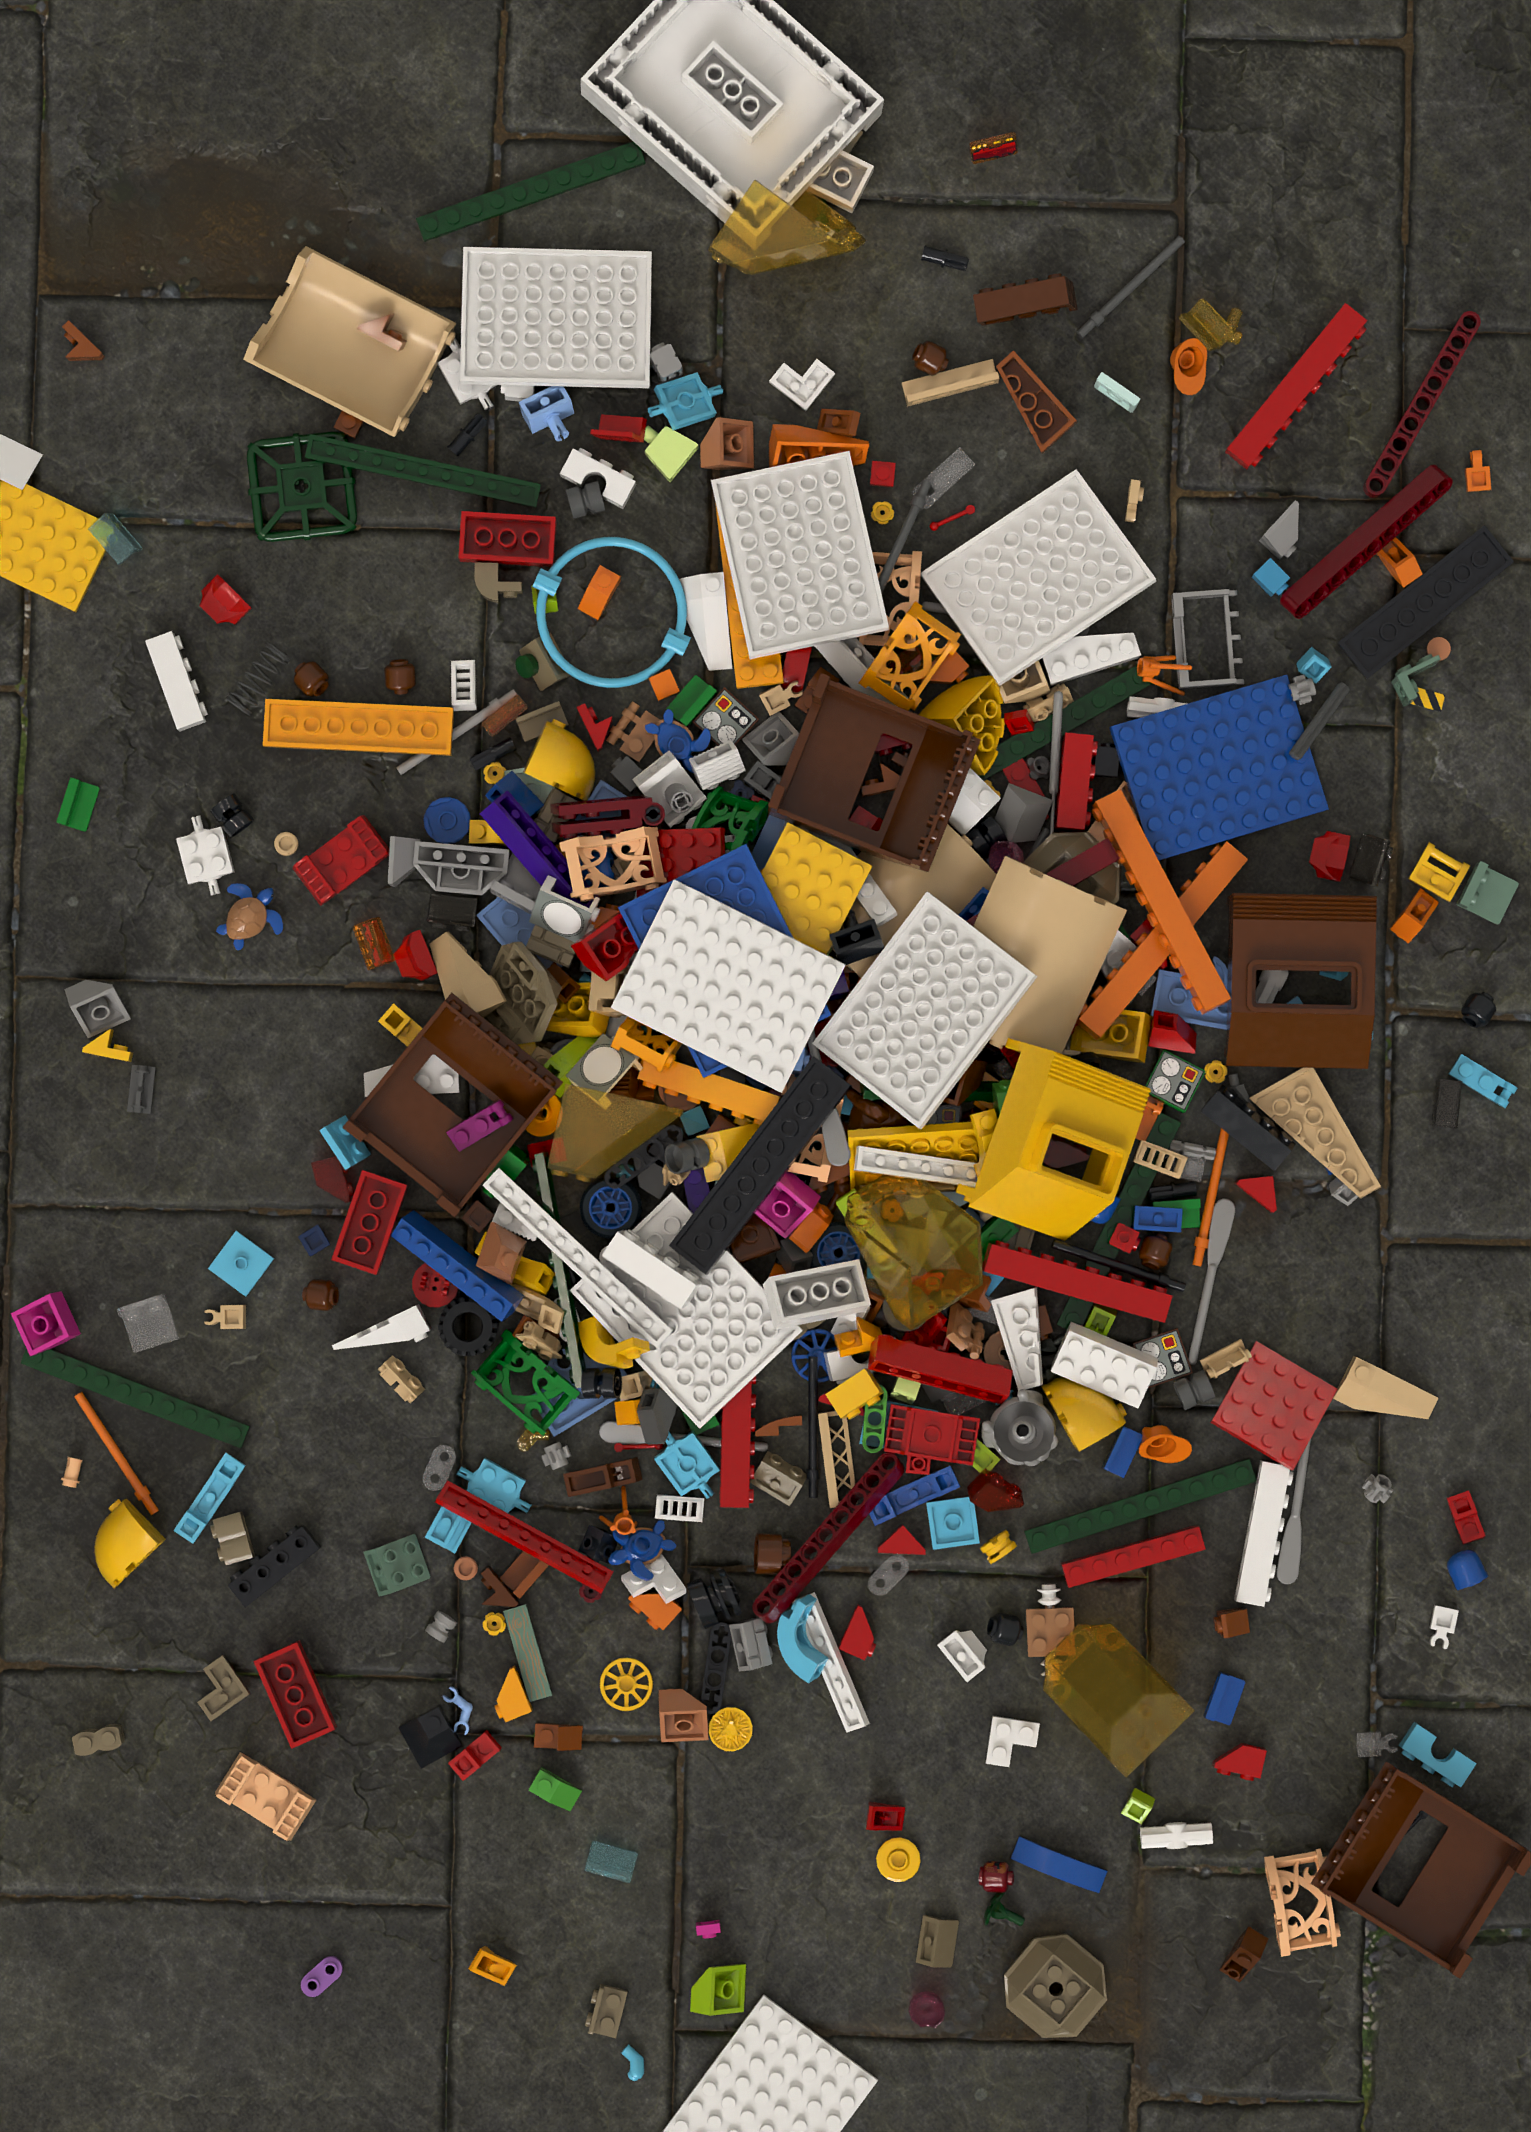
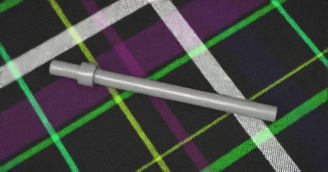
M514 689L499 699H493L489 702V706L454 728L452 741L492 714H498L504 710V706L518 698ZM415 754L397 766L396 769L402 775L431 755Z

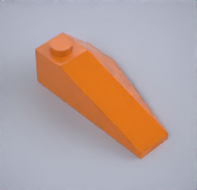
M773 424L769 441V468L850 451L853 466L863 464L866 461L869 442L798 425Z

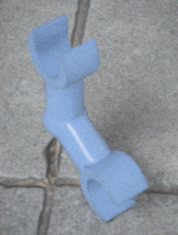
M450 1686L449 1689L455 1694L454 1698L450 1699L443 1695V1699L449 1703L453 1702L462 1709L459 1721L454 1725V1732L457 1731L459 1724H463L466 1727V1735L470 1730L468 1721L473 1705L463 1699L455 1687Z

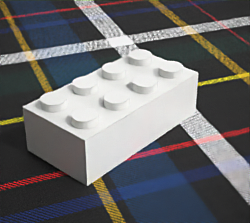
M842 151L806 191L853 213L873 173L874 166Z
M630 1229L628 1231H618L602 1256L678 1308L687 1307L702 1284L698 1280L700 1276L689 1269L684 1271L679 1268L680 1263L670 1256L663 1257L659 1254L660 1249L649 1242L644 1244L639 1241L640 1236Z
M859 1259L771 1276L763 1284L774 1330L865 1312L871 1305Z
M1070 1322L1052 1362L1051 1372L1135 1408H1139L1157 1369L1158 1358L1074 1322Z

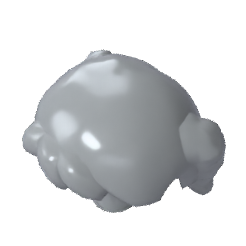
M1021 1389L1017 1392L1018 1397L1006 1400L994 1411L990 1421L982 1423L981 1437L985 1446L995 1448L1008 1463L1035 1466L1049 1457L1050 1451L1058 1445V1437L1055 1434V1420L1049 1410L1043 1405L1042 1394L1033 1390Z

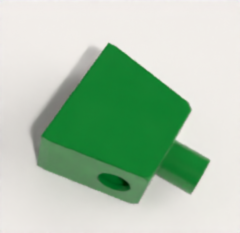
M513 1144L486 1179L488 1180L500 1168L514 1181L530 1160L529 1155ZM483 1187V1192L487 1194L489 1197L494 1198V1196L485 1187Z

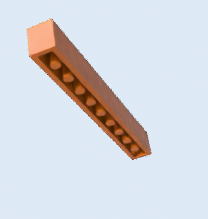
M1119 789L1095 801L1092 814L1095 820L1103 825L1105 839L1109 838L1120 857L1118 863H1123L1127 871L1125 872L1127 881L1130 885L1134 884L1138 892L1136 893L1137 900L1141 906L1145 905L1149 913L1147 918L1151 926H1156L1160 934L1158 939L1163 948L1167 947L1171 955L1169 960L1175 969L1178 968L1182 975L1180 980L1186 990L1189 989L1193 998H1191L1194 1008L1197 1011L1200 1010L1203 1015L1227 1003L1231 997L1122 790Z
M1227 841L1222 845L1217 843L1209 853L1212 856L1207 863L1202 861L1194 872L1197 875L1191 881L1188 878L1180 887L1182 893L1178 898L1193 926L1248 860ZM1156 926L1148 934L1145 932L1141 934L1135 942L1138 944L1135 950L1132 952L1129 949L1121 958L1123 964L1117 970L1114 967L1106 976L1108 982L1105 986L1099 985L1091 995L1094 999L1089 1005L1084 1004L1076 1024L1095 1040L1101 1038L1169 956L1170 953L1167 947L1163 948L1158 939L1160 934Z

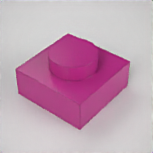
M720 1920L696 1923L697 1936L702 1935L704 1939L716 1937V1933H721Z

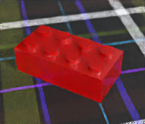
M461 511L458 558L460 562L551 567L555 560L557 519L552 516Z
M1067 732L1063 735L1054 830L1077 832L1084 831L1090 825L1091 812H1087V804L1092 803L1093 788H1089V781H1092L1095 775V765H1091V760L1097 754L1098 741H1093L1094 735Z
M362 1170L331 1260L378 1275L409 1185Z
M300 1640L253 1661L291 1749L337 1728Z

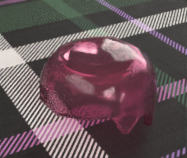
M998 841L991 846L989 863L991 869L996 874L1005 856L1021 863L1024 862L1023 851L1016 843L1012 841Z
M929 1991L920 1992L910 2000L908 2011L911 2020L921 2028H936L944 2021V2003L937 1994Z

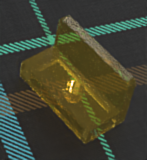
M1204 298L1200 299L1188 313L1179 316L1182 323L1209 351L1220 349L1235 333L1231 326Z

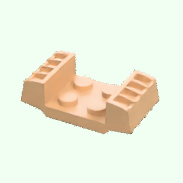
M241 1752L215 1791L216 1797L228 1805L234 1804L272 1828L274 1834L286 1841L292 1840L316 1802V1799L302 1791L299 1787Z

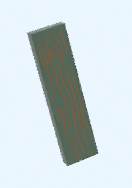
M523 1604L503 1610L529 1702L552 1696L527 1605Z

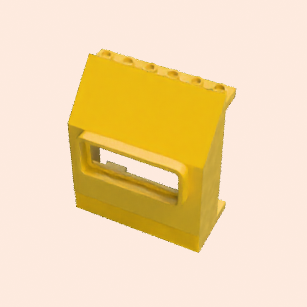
M1008 1038L1005 1047L1020 1053L975 1188L958 1184L956 1193L964 1195L963 1200L970 1202L968 1206L970 1208L1065 1241L1114 1202L1151 1089L1058 1052ZM1052 1133L1093 1148L1082 1180L1042 1165Z

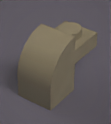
M475 563V584L480 594L488 601L499 603V594H503L504 598H517V594H523L522 582H499V563Z

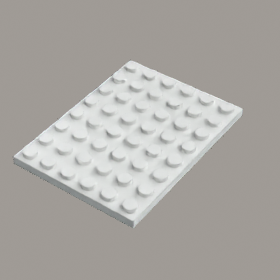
M463 247L460 384L649 388L652 251Z
M850 451L711 480L750 659L889 630Z
M1077 469L920 574L999 686L1156 582L1154 575Z
M674 879L611 1008L782 1093L846 964Z
M926 892L812 1044L922 1130L1038 976L936 897Z
M671 1192L632 1231L640 1236L639 1241L648 1244L649 1242L659 1248V1254L663 1257L670 1256L680 1263L678 1267L682 1270L687 1271L689 1269L700 1276L698 1280L702 1284L688 1306L682 1309L678 1308L605 1257L600 1263L673 1330L657 1348L649 1342L650 1351L641 1354L635 1360L699 1428H702L790 1344L803 1329L796 1325L774 1330L764 1288L728 1250L722 1255L709 1274L705 1275L669 1246L693 1215L689 1208ZM583 1279L570 1289L572 1294L618 1342L632 1337L648 1341Z
M763 1994L662 2132H840L877 2083L878 2079Z

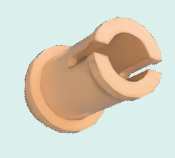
M67 1457L64 1478H61L63 1480L62 1485L76 1488L77 1483H80L78 1477L83 1460Z

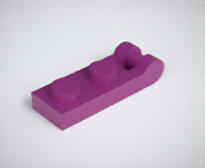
M501 1099L447 1130V1135L459 1152L514 1119L503 1108L504 1103ZM495 1112L499 1119L495 1120L491 1113Z

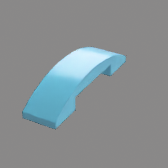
M226 1452L190 1508L174 1529V1532L194 1544L246 1465Z

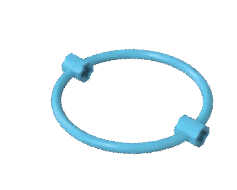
M601 537L582 542L560 556L549 571L541 568L532 586L539 590L536 619L539 634L547 652L565 672L584 683L606 688L626 687L640 683L659 672L675 653L683 656L691 637L684 635L687 605L683 587L677 574L659 553L635 540L621 537ZM598 547H624L647 556L666 574L676 597L678 614L676 629L669 628L661 645L666 651L650 667L628 677L601 678L577 669L557 650L547 628L548 594L554 597L562 580L557 574L574 557Z

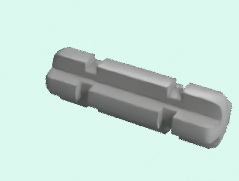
M1172 1140L1169 1147L1170 1151L1178 1154L1180 1152L1182 1155L1197 1158L1204 1157V1159L1214 1160L1216 1155V1149L1206 1146L1204 1148L1203 1145L1187 1142L1183 1144L1177 1140Z

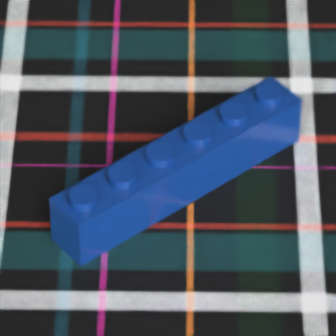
M415 1210L401 1218L391 1234L395 1240L501 1322L514 1313L524 1297L522 1293L510 1284L477 1267L478 1259Z

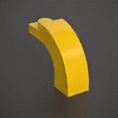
M994 1108L970 1115L979 1147V1162L974 1164L977 1179L998 1121Z
M487 1232L484 1233L475 1250L478 1256L480 1255ZM522 1256L513 1283L546 1295L553 1283L555 1273L546 1264Z
M594 1316L578 1322L579 1336L583 1349L591 1359L598 1363L619 1369L633 1367V1359L639 1358L641 1354L650 1351L648 1341L634 1337L616 1344L613 1336Z

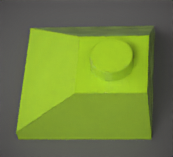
M746 1964L709 1967L691 1988L690 2012L709 2016L744 2012Z

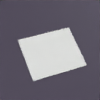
M0 434V480L23 490L43 454Z

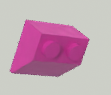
M786 1172L755 1214L786 1239L811 1213L821 1196L795 1174Z
M62 1291L50 1293L11 1313L30 1356L63 1344L81 1334Z

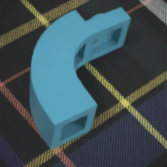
M810 1594L801 1599L798 1598L790 1610L781 1614L777 1629L778 1644L785 1662L796 1675L807 1683L820 1677L828 1660L827 1656L812 1646L806 1634V1621L817 1600Z

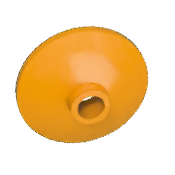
M555 1094L525 1129L527 1132L534 1136L543 1137L554 1133L558 1129L563 1118V1108ZM544 1109L547 1111L546 1117L543 1116Z

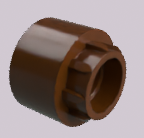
M757 1533L754 1544V1573L777 1575L791 1559V1543L788 1539H783L781 1534Z

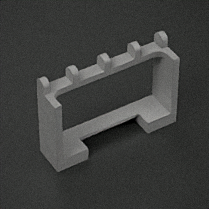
M1221 589L1173 593L1171 595L1176 664L1188 665L1184 635L1183 600L1223 597L1229 679L1189 682L1188 670H1177L1178 689L1244 684V679L1235 678L1234 664H1241L1243 660L1242 658L1233 659L1232 641L1241 640V635L1231 634L1230 617H1238L1239 611L1230 612L1229 596H1236L1237 590Z

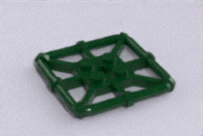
M343 432L312 434L348 442L346 439L347 435ZM293 433V436L261 439L254 443L250 442L247 446L249 448L247 451V465L250 484L248 496H251L254 528L258 535L257 538L261 542L263 540L276 542L303 538L306 541L311 540L312 537L345 534L351 530L354 531L357 527L354 491L356 479L353 477L352 468L342 466L344 478L325 480L323 465L326 462L317 460L302 462L301 444H308L309 434L299 435V433ZM294 445L296 463L279 465L261 449ZM256 455L276 470L277 486L259 487ZM300 480L308 484V488L303 493L295 489V485H299ZM345 486L348 519L327 503L326 487ZM278 493L280 508L264 527L260 495ZM324 508L341 521L343 525L310 528L308 510ZM301 511L303 529L270 532L285 512Z

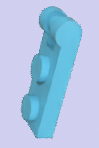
M1463 1054L1459 1055L1448 1074L1505 1109L1509 1104V1097L1511 1094H1515L1518 1089L1513 1084L1505 1081ZM1497 1086L1503 1088L1500 1096L1493 1093Z

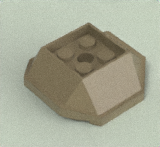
M1088 831L1052 832L1023 864L1047 874L1099 842ZM1116 861L1074 887L1116 904L1120 900L1121 864Z
M522 942L502 945L489 975L497 981L507 1001L485 1016L484 1019L517 1045L539 1042L542 1040L556 1009L557 999L562 986L537 956L530 952Z
M1067 1933L1034 1937L1004 1973L1006 2008L1042 2038L1077 2037L1107 2001L1103 1963ZM1059 1982L1062 1984V1989L1059 1993L1049 1991L1052 1983Z

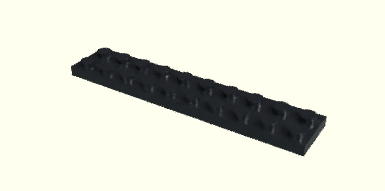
M813 1056L669 1246L705 1275H708L852 1085Z

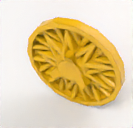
M726 1707L720 1709L712 1716L709 1723V1735L711 1741L718 1748L724 1751H736L749 1743L753 1725L750 1717L743 1710L736 1707Z
M901 1837L891 1838L885 1841L878 1849L876 1856L877 1867L880 1873L888 1880L894 1882L906 1881L912 1878L918 1871L920 1853L916 1845L910 1840Z

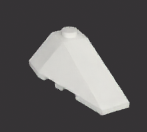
M724 573L699 574L679 579L686 598L687 622L708 670L732 669Z
M418 1304L332 1345L334 1350L409 1341L413 1338L415 1342H418L428 1337L427 1332L431 1328Z

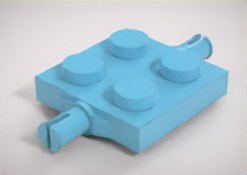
M698 372L656 385L654 391L659 400V405L649 407L648 413L650 417L663 413L667 417L672 430L683 428L715 417L717 412L712 404V397L722 395L723 389L721 385L707 388L702 383Z
M694 1431L676 1440L669 1432L665 1441L667 1447L656 1455L654 1460L681 1497L689 1491L699 1488L706 1499L710 1498L714 1492L706 1482L711 1476L720 1471V1467Z
M484 1458L480 1467L474 1473L462 1466L460 1467L457 1475L469 1481L468 1492L506 1513H509L514 1507L528 1513L531 1505L520 1499L521 1489L526 1482L525 1479L487 1458Z

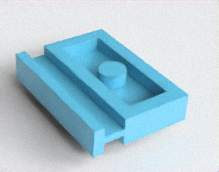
M346 1115L320 1130L345 1170L371 1155L363 1141L360 1142L342 1128L348 1121Z
M441 1506L425 1538L455 1554L472 1522Z

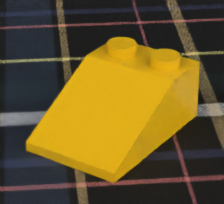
M591 982L578 983L581 988L566 1004L557 999L556 1009L546 1030L580 1037H600L603 1033L606 1034L609 1016L588 1010Z
M1123 1010L1101 1038L1097 1040L1077 1025L1072 1034L1070 1050L1081 1051V1053L1093 1052L1101 1057L1145 1063L1152 1016L1146 1012Z
M751 1123L696 1136L704 1140L709 1149V1163L703 1168L706 1182L716 1181L722 1177L761 1125Z

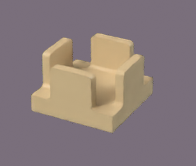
M626 966V968L608 981H604L592 972L588 1010L611 1018L626 1016L612 1009L611 1006L624 982V974L628 973L630 967Z

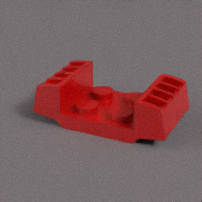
M360 815L350 822L346 829L310 856L306 855L294 864L292 869L319 905L322 906L389 856L390 848L366 816Z
M891 1404L884 1451L973 1466L980 1418Z

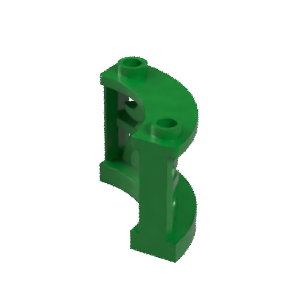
M718 786L713 792L708 793L707 799L691 829L713 828L718 824L729 821V830L735 836L734 842L725 843V851H732L748 843V841L753 843L755 837L767 821L769 802L760 800L757 803L723 791V787ZM727 806L733 807L732 812H730ZM735 822L738 825L742 823L740 829H735Z
M506 1329L501 1335L503 1340L477 1371L473 1370L471 1372L476 1378L474 1383L484 1391L488 1389L503 1404L524 1420V1427L535 1434L537 1431L544 1436L548 1427L568 1403L579 1396L580 1392L551 1366L545 1368L547 1365L539 1359V1356L530 1348L525 1347L521 1340L514 1337L513 1333ZM519 1358L523 1359L522 1367L512 1366V1362L517 1364ZM498 1364L503 1366L502 1371L494 1369L498 1366ZM535 1367L536 1371L533 1375L532 1384L537 1394L530 1396L513 1395L510 1386V1370L522 1373ZM494 1372L497 1376L495 1380L491 1381L488 1379V1376ZM545 1378L548 1382L546 1386H542L546 1390L545 1392H542L539 1387V1380ZM502 1384L503 1394L496 1388V1386ZM565 1392L553 1406L549 1400ZM544 1402L550 1411L538 1422L532 1416V1411L538 1409L540 1414H542L543 1408L540 1403ZM515 1404H526L524 1412Z

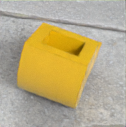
M470 820L469 844L506 845L485 820Z
M394 1003L378 1021L407 1047L422 1030L421 1026Z

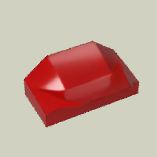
M218 574L201 591L203 596L199 606L217 624L230 622L236 625L252 609Z
M1326 831L1325 835L1314 838L1309 863L1316 870V877L1335 882L1341 881L1350 844L1349 835Z
M421 930L405 936L402 944L393 954L402 977L416 978L423 981L436 975L438 972Z

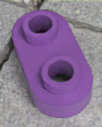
M327 1956L303 1977L301 1981L303 1993L309 1997H316L340 1977L343 1971L341 1960L335 1956ZM328 1965L334 1967L335 1971L333 1973L326 1971ZM310 1981L316 1982L317 1988L311 1989L308 1983Z

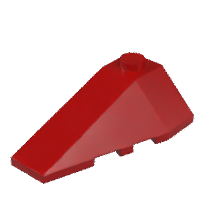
M620 912L571 945L583 965L604 981H608L626 968L630 958L638 950Z

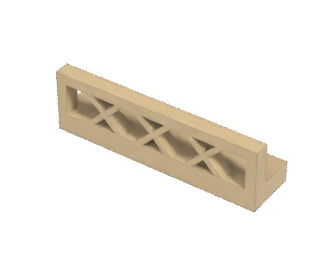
M993 359L940 372L934 376L929 375L905 381L901 384L908 407L996 384L999 382V374L995 370Z
M836 1411L818 1413L830 1508H835L841 1502L838 1500L837 1491L842 1484H845L850 1489L855 1486L847 1417L842 1418L843 1425L838 1432L829 1427L828 1417L837 1416ZM843 1429H844V1437H845V1438H843L841 1435H839L840 1432H841ZM830 1431L835 1434L832 1439L830 1438ZM836 1437L843 1440L846 1445V1449L840 1456L832 1450L831 1446ZM845 1453H847V1461L842 1458ZM833 1455H835L838 1458L835 1463L833 1461ZM840 1460L848 1465L849 1472L843 1479L835 1474L834 1469ZM849 1476H850V1484H851V1485H849L847 1482H845L846 1479H847ZM836 1478L841 1481L838 1486L836 1485Z

